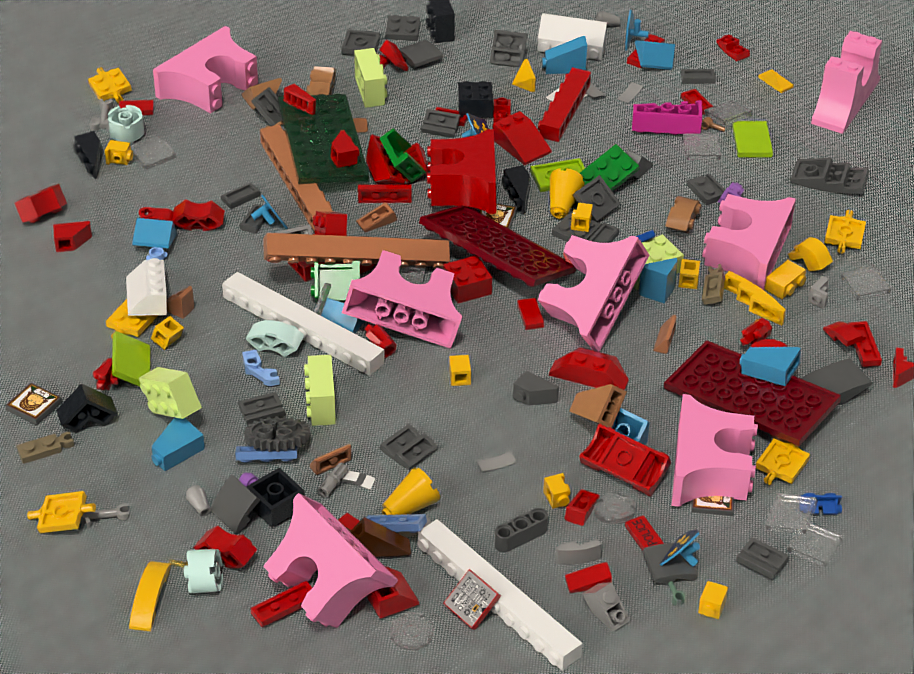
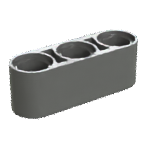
M534 508L497 526L494 540L495 549L499 552H509L545 534L548 526V512L543 508Z

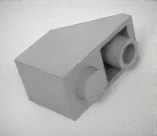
M612 582L598 583L582 593L591 613L611 631L619 629L630 621Z

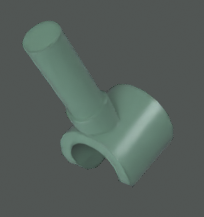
M670 581L668 585L673 594L672 604L676 605L677 599H680L682 604H684L685 593L677 591L673 581Z

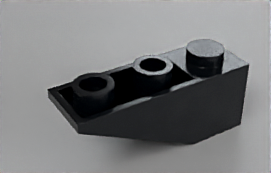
M94 131L74 136L75 144H73L75 154H79L82 164H85L87 172L91 173L94 179H97L102 155L100 139Z
M524 165L504 169V176L501 178L502 185L508 190V195L514 200L517 209L520 210L522 215H525L530 175Z

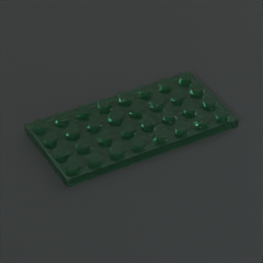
M346 94L311 95L316 99L314 115L287 104L283 100L284 96H278V104L298 184L369 181L368 169ZM345 130L355 146L359 148L360 154L357 164L337 168L330 158L331 145L339 132Z

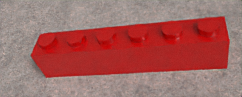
M572 67L570 72L566 74L564 83L560 84L559 92L555 93L554 100L550 102L548 111L544 112L543 120H540L537 129L544 139L555 142L560 141L590 87V71Z

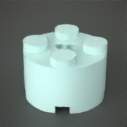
M126 105V108L118 106L110 110L108 113V124L111 139L128 142L131 145L144 135L143 115L138 107Z
M188 550V565L184 566L185 579L189 578V593L221 591L223 574H220V567L223 566L220 550Z

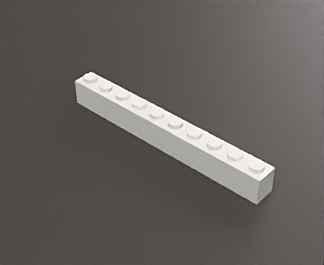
M236 272L222 283L223 298L237 304L264 320L280 321L297 327L304 334L302 340L343 361L345 364L358 369L360 372L371 376L385 364L383 348L239 272Z
M438 519L422 528L421 531H418L417 543L420 550L430 555L434 562L446 569L450 576H454L460 582L470 569L502 595L491 611L500 616L506 625L515 629L521 638L531 643L536 651L546 656L552 665H556L563 671L581 658L583 644Z

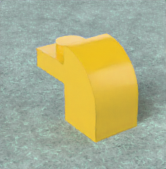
M809 237L794 246V250L788 253L790 260L803 259L808 271L822 270L833 262L827 247L820 240Z

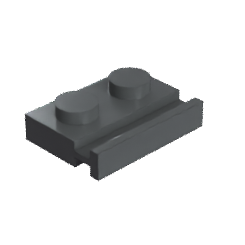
M270 87L251 100L271 126H274L291 114Z
M427 109L423 125L421 126V132L454 138L461 119L460 115Z
M709 173L705 177L702 175L687 181V186L706 206L718 202L725 191Z
M277 392L238 401L239 409L244 420H246L247 426L248 424H253V421L260 422L261 418L265 420L267 417L273 419L275 416L279 418L285 416V409L282 407Z
M752 537L743 547L741 553L737 555L736 561L773 580L775 575L788 562L789 555Z

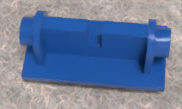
M805 493L798 500V504H800L799 512H803L804 515H819V507H822L823 515H837L842 512V505H838L842 495H836L835 493H826L824 495Z

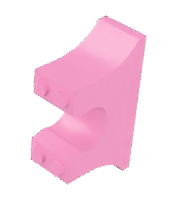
M224 26L153 69L155 96L160 100L176 99L186 101L211 114L222 107L221 83H229L242 90H247L249 87L258 84L257 56L238 46L231 38L230 28Z
M850 31L843 42L841 58L831 56L825 65L821 92L811 124L841 134L845 132L880 81L878 64L882 40L860 34L859 32Z
M728 194L725 201H721L719 208L722 211L718 219L720 227L712 226L710 233L707 232L705 235L704 243L707 245L702 255L705 258L704 265L718 268V264H721L723 270L731 271L765 290L766 277L773 271L792 227L796 199L788 197L776 201H759Z
M572 235L565 245L564 253L575 268L586 275L584 280L572 288H564L558 284H546L539 294L538 301L551 317L578 327L580 335L591 349L596 352H600L650 256L639 238L632 235L624 240L612 243L592 242Z
M382 250L376 268L367 276L351 281L342 310L343 314L451 349L462 319V315L455 309L450 295L455 273L436 268L431 274L428 283L413 284L406 281L399 274L401 256Z
M683 394L678 426L671 506L680 507L688 501L707 496H726L747 501L748 492L752 493L753 480H750V477L754 478L756 465H752V456H749L750 451H754L755 439H752V436L757 435L758 424H754V416L719 411L701 404L691 395Z
M299 493L293 499V516L289 529L279 547L263 566L269 572V578L276 583L281 581L287 587L296 586L304 581L308 582L314 572L318 570L317 581L314 587L307 592L301 607L307 612L305 615L311 621H319L326 627L330 625L338 628L350 611L364 597L378 589L394 587L398 582V579L321 503Z

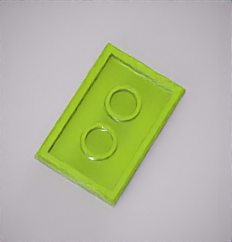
M767 121L732 122L738 157L773 156Z
M577 158L530 166V172L539 191H550L549 178L556 169L561 168L560 171H566L568 168L578 173L583 171L585 167L581 159Z
M116 331L113 334L112 376L140 387L139 377L150 372V345Z

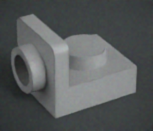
M824 276L810 288L808 298L809 302L822 309L826 307L829 290L827 287L829 279Z

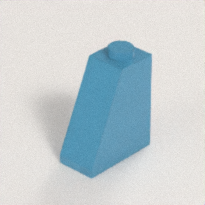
M581 36L546 50L545 57L542 58V68L545 67L546 74L569 73L572 67L586 70V37Z
M749 347L747 352L742 354L740 358V365H742L741 374L786 386L801 363V348Z
M174 417L152 445L153 455L151 458L153 463L167 471L204 450V436L186 418L179 419Z

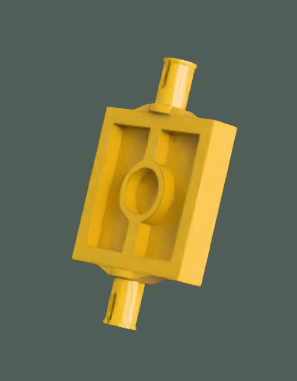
M102 67L100 69L97 68L96 72L99 75L88 78V83L99 100L103 99L105 101L115 98L117 103H119V101H124L121 96L122 94L132 91L130 83L119 67L107 72Z
M847 210L845 216L842 217L830 215L824 243L838 245L837 251L840 253L842 249L841 254L845 252L846 247L861 249L866 221L852 218V210L850 214L849 210Z
M126 299L106 320V326L122 334L139 337L158 315L128 316Z
M774 438L757 460L756 469L767 473L764 482L766 484L768 482V485L775 478L792 484L809 461L810 453L798 448V445L782 442Z
M84 491L47 495L42 507L39 510L28 511L27 517L29 520L39 518L37 529L40 533L78 529L82 515L87 512H95L96 505L95 503L85 504L87 495Z

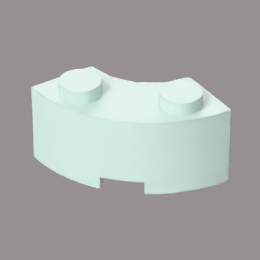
M264 320L253 324L246 340L259 352L272 350L286 357L298 349L304 334L293 325L280 321Z

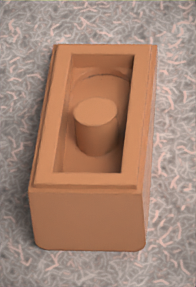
M385 202L356 220V223L366 233L395 222L397 217L395 212Z

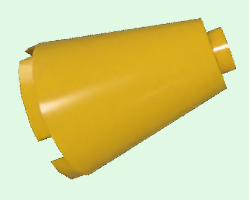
M561 168L554 170L549 178L550 213L558 219L568 215L576 202L573 194L585 185L583 176L577 171L568 168L566 171H560Z
M414 467L382 504L383 515L412 514L440 500L439 491L437 488L432 489L431 483L433 482L423 470Z

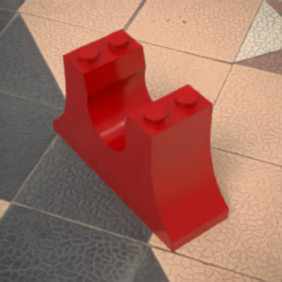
M487 129L477 135L464 138L431 139V146H427V157H431V162H428L430 173H427V184H431V188H427L428 199H431V206H467L481 209L489 214H496L494 129Z

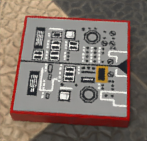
M469 569L443 604L469 627L476 630L502 595Z

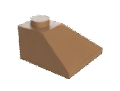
M277 78L251 86L241 95L252 109H256L251 100L268 87L276 94L282 79Z

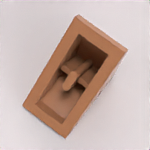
M188 286L171 295L166 300L167 312L184 319L194 309L193 288Z

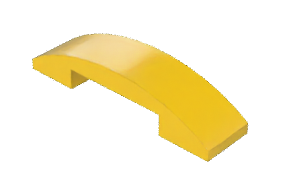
M150 561L147 564L135 595L129 629L151 631L156 616V605L163 583L167 581L171 563Z

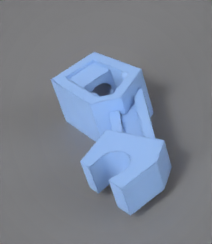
M257 350L242 352L245 374L253 375L267 386L280 385L277 370L266 368L264 370Z

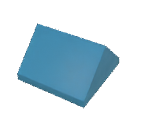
M635 41L641 67L672 70L675 44Z
M137 218L132 245L169 248L177 236V230L173 221Z
M677 258L644 265L640 275V296L665 304L675 288Z
M327 298L321 316L355 334L365 321L343 314L344 303Z
M620 408L612 428L616 432L644 445L648 442L650 422Z

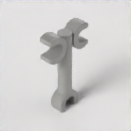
M100 99L101 117L100 119L97 117L91 118L90 128L93 131L100 128L109 130L107 117L108 110L113 107L112 99H109V102L105 103L103 99Z
M120 504L116 509L84 513L80 524L85 523L87 529H90V519L117 517L122 521L128 520V504Z

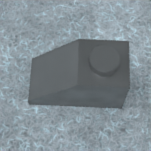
M629 150L626 151V154L640 168L629 179L633 177L640 179L653 166V163Z
M529 371L523 373L513 383V398L528 406L558 402L559 386Z

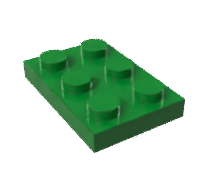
M615 144L581 171L580 174L583 176L585 185L600 175L610 190L614 191L640 168L635 161Z

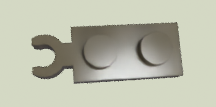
M718 264V268L713 270L712 266H709L708 271L710 274L705 275L702 295L704 305L722 301L725 276L721 264Z
M64 432L59 437H56V434L48 435L16 445L22 463L25 464L61 453V448H71L75 445L74 440L71 439L70 432Z

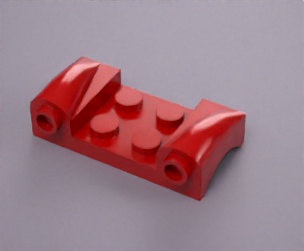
M602 424L597 426L591 443L579 455L582 464L597 471L602 470L631 484L634 489L650 497L671 465L670 457L667 454L658 452Z

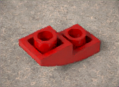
M724 35L716 40L718 46L736 61L750 56V50L741 46L739 39L732 35Z
M504 97L494 99L493 123L511 115V99Z
M838 321L823 327V330L834 341L839 339L846 347L861 342L863 335L858 330L845 322Z

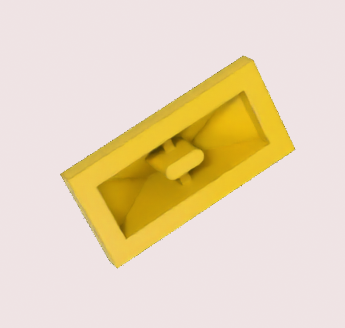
M524 59L512 85L535 92L536 78L528 59Z
M772 69L758 76L759 79L780 93L794 87L791 82Z

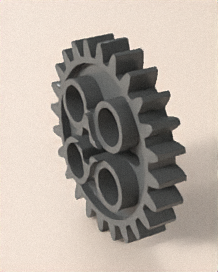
M275 416L273 419L267 417L265 420L261 418L260 422L253 421V424H248V427H245L244 430L245 442L249 443V447L254 446V449L260 448L261 451L268 449V452L272 450L279 452L280 449L287 451L289 448L295 449V446L302 447V444H306V441H309L310 428L308 424H305V421L300 422V419L294 420V417L286 419V416L282 418Z

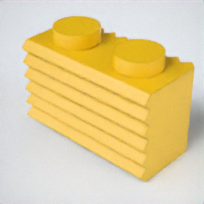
M787 259L780 267L771 272L769 276L767 275L765 290H768V292H771V294L778 298L780 297V299L787 295H792L795 288L804 285L806 269Z

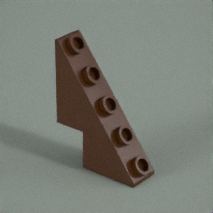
M365 517L352 530L347 528L375 557L411 554L410 539Z

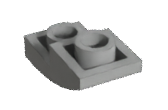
M598 539L585 542L580 546L575 540L556 547L555 562L560 565H574L598 560L601 556V543Z

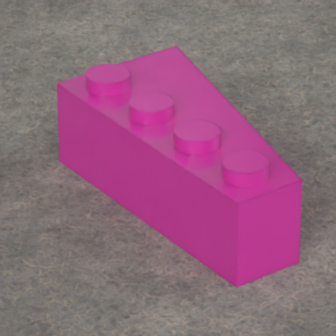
M702 100L696 101L695 104H688V101H682L680 105H673L671 102H665L661 106H657L656 103L633 104L632 131L639 133L653 132L656 134L670 133L673 135L687 134L689 136L701 134Z

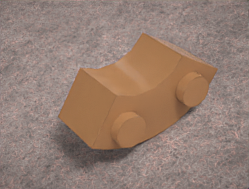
M314 66L310 73L311 81L310 85H307L306 92L315 99L330 100L335 83L336 69Z
M677 196L674 207L670 209L665 226L668 229L689 233L690 229L692 230L694 227L696 215H699L701 212L702 204L698 200Z

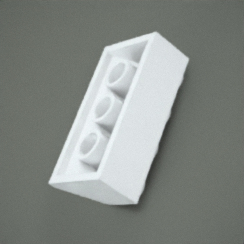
M542 13L537 51L545 52L548 49L585 36L587 59L602 61L606 44L607 22Z
M157 258L144 260L126 277L128 316L167 315L164 260Z

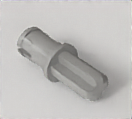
M340 462L331 473L326 475L325 481L317 489L320 496L324 498L329 497L333 489L340 485V479L348 470L347 465Z

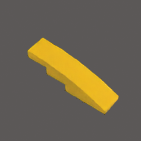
M731 271L725 274L724 289L737 294L736 300L749 305L750 312L781 326L784 324L786 309L772 296L749 280Z

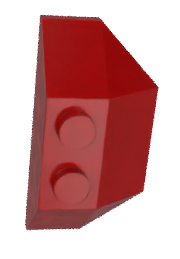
M372 134L369 140L366 162L373 180L380 185L409 184L410 181L394 167L379 139L380 137Z
M581 347L555 360L549 372V376L594 388L611 384L625 391L629 383V379L616 356Z

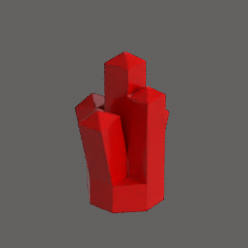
M760 318L741 331L743 337L740 339L742 346L750 342L754 344L771 335L772 326L770 322Z
M368 324L365 327V336L369 339V342L384 349V358L391 356L396 351L397 344L382 326Z
M107 358L99 368L93 371V378L98 380L96 383L98 390H110L111 385H118L119 378L112 376V358Z

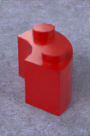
M58 183L42 189L38 193L28 195L14 202L22 223L27 221L34 223L40 220V216L48 212L56 213L61 211L62 206L67 204Z
M185 199L173 209L172 221L175 225L192 231L193 228L208 231L223 225L225 210L212 200L199 204Z
M218 525L206 531L193 547L195 550L219 549L222 563H225L227 568L244 567L257 551L251 540L243 534H230Z

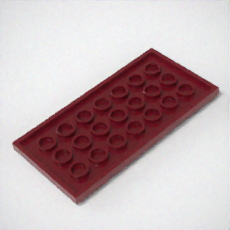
M456 206L420 217L419 224L425 226V229L434 231L441 238L452 241L458 247H463L468 253L481 257L483 261L492 263L497 269L510 273L514 278L521 279L528 286L535 287L576 272L575 266L566 262L564 258L470 207Z
M708 340L664 382V389L681 396L683 394L691 395L695 400L707 407L728 413L754 416V424H758V429L798 446L807 439L841 401V395L793 375L786 386L741 374L742 365H740V358L742 354Z

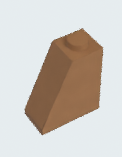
M609 384L576 394L569 411L585 419L612 428L627 391Z

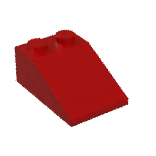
M521 111L493 123L494 142L523 165H527L552 153L551 148L534 123Z

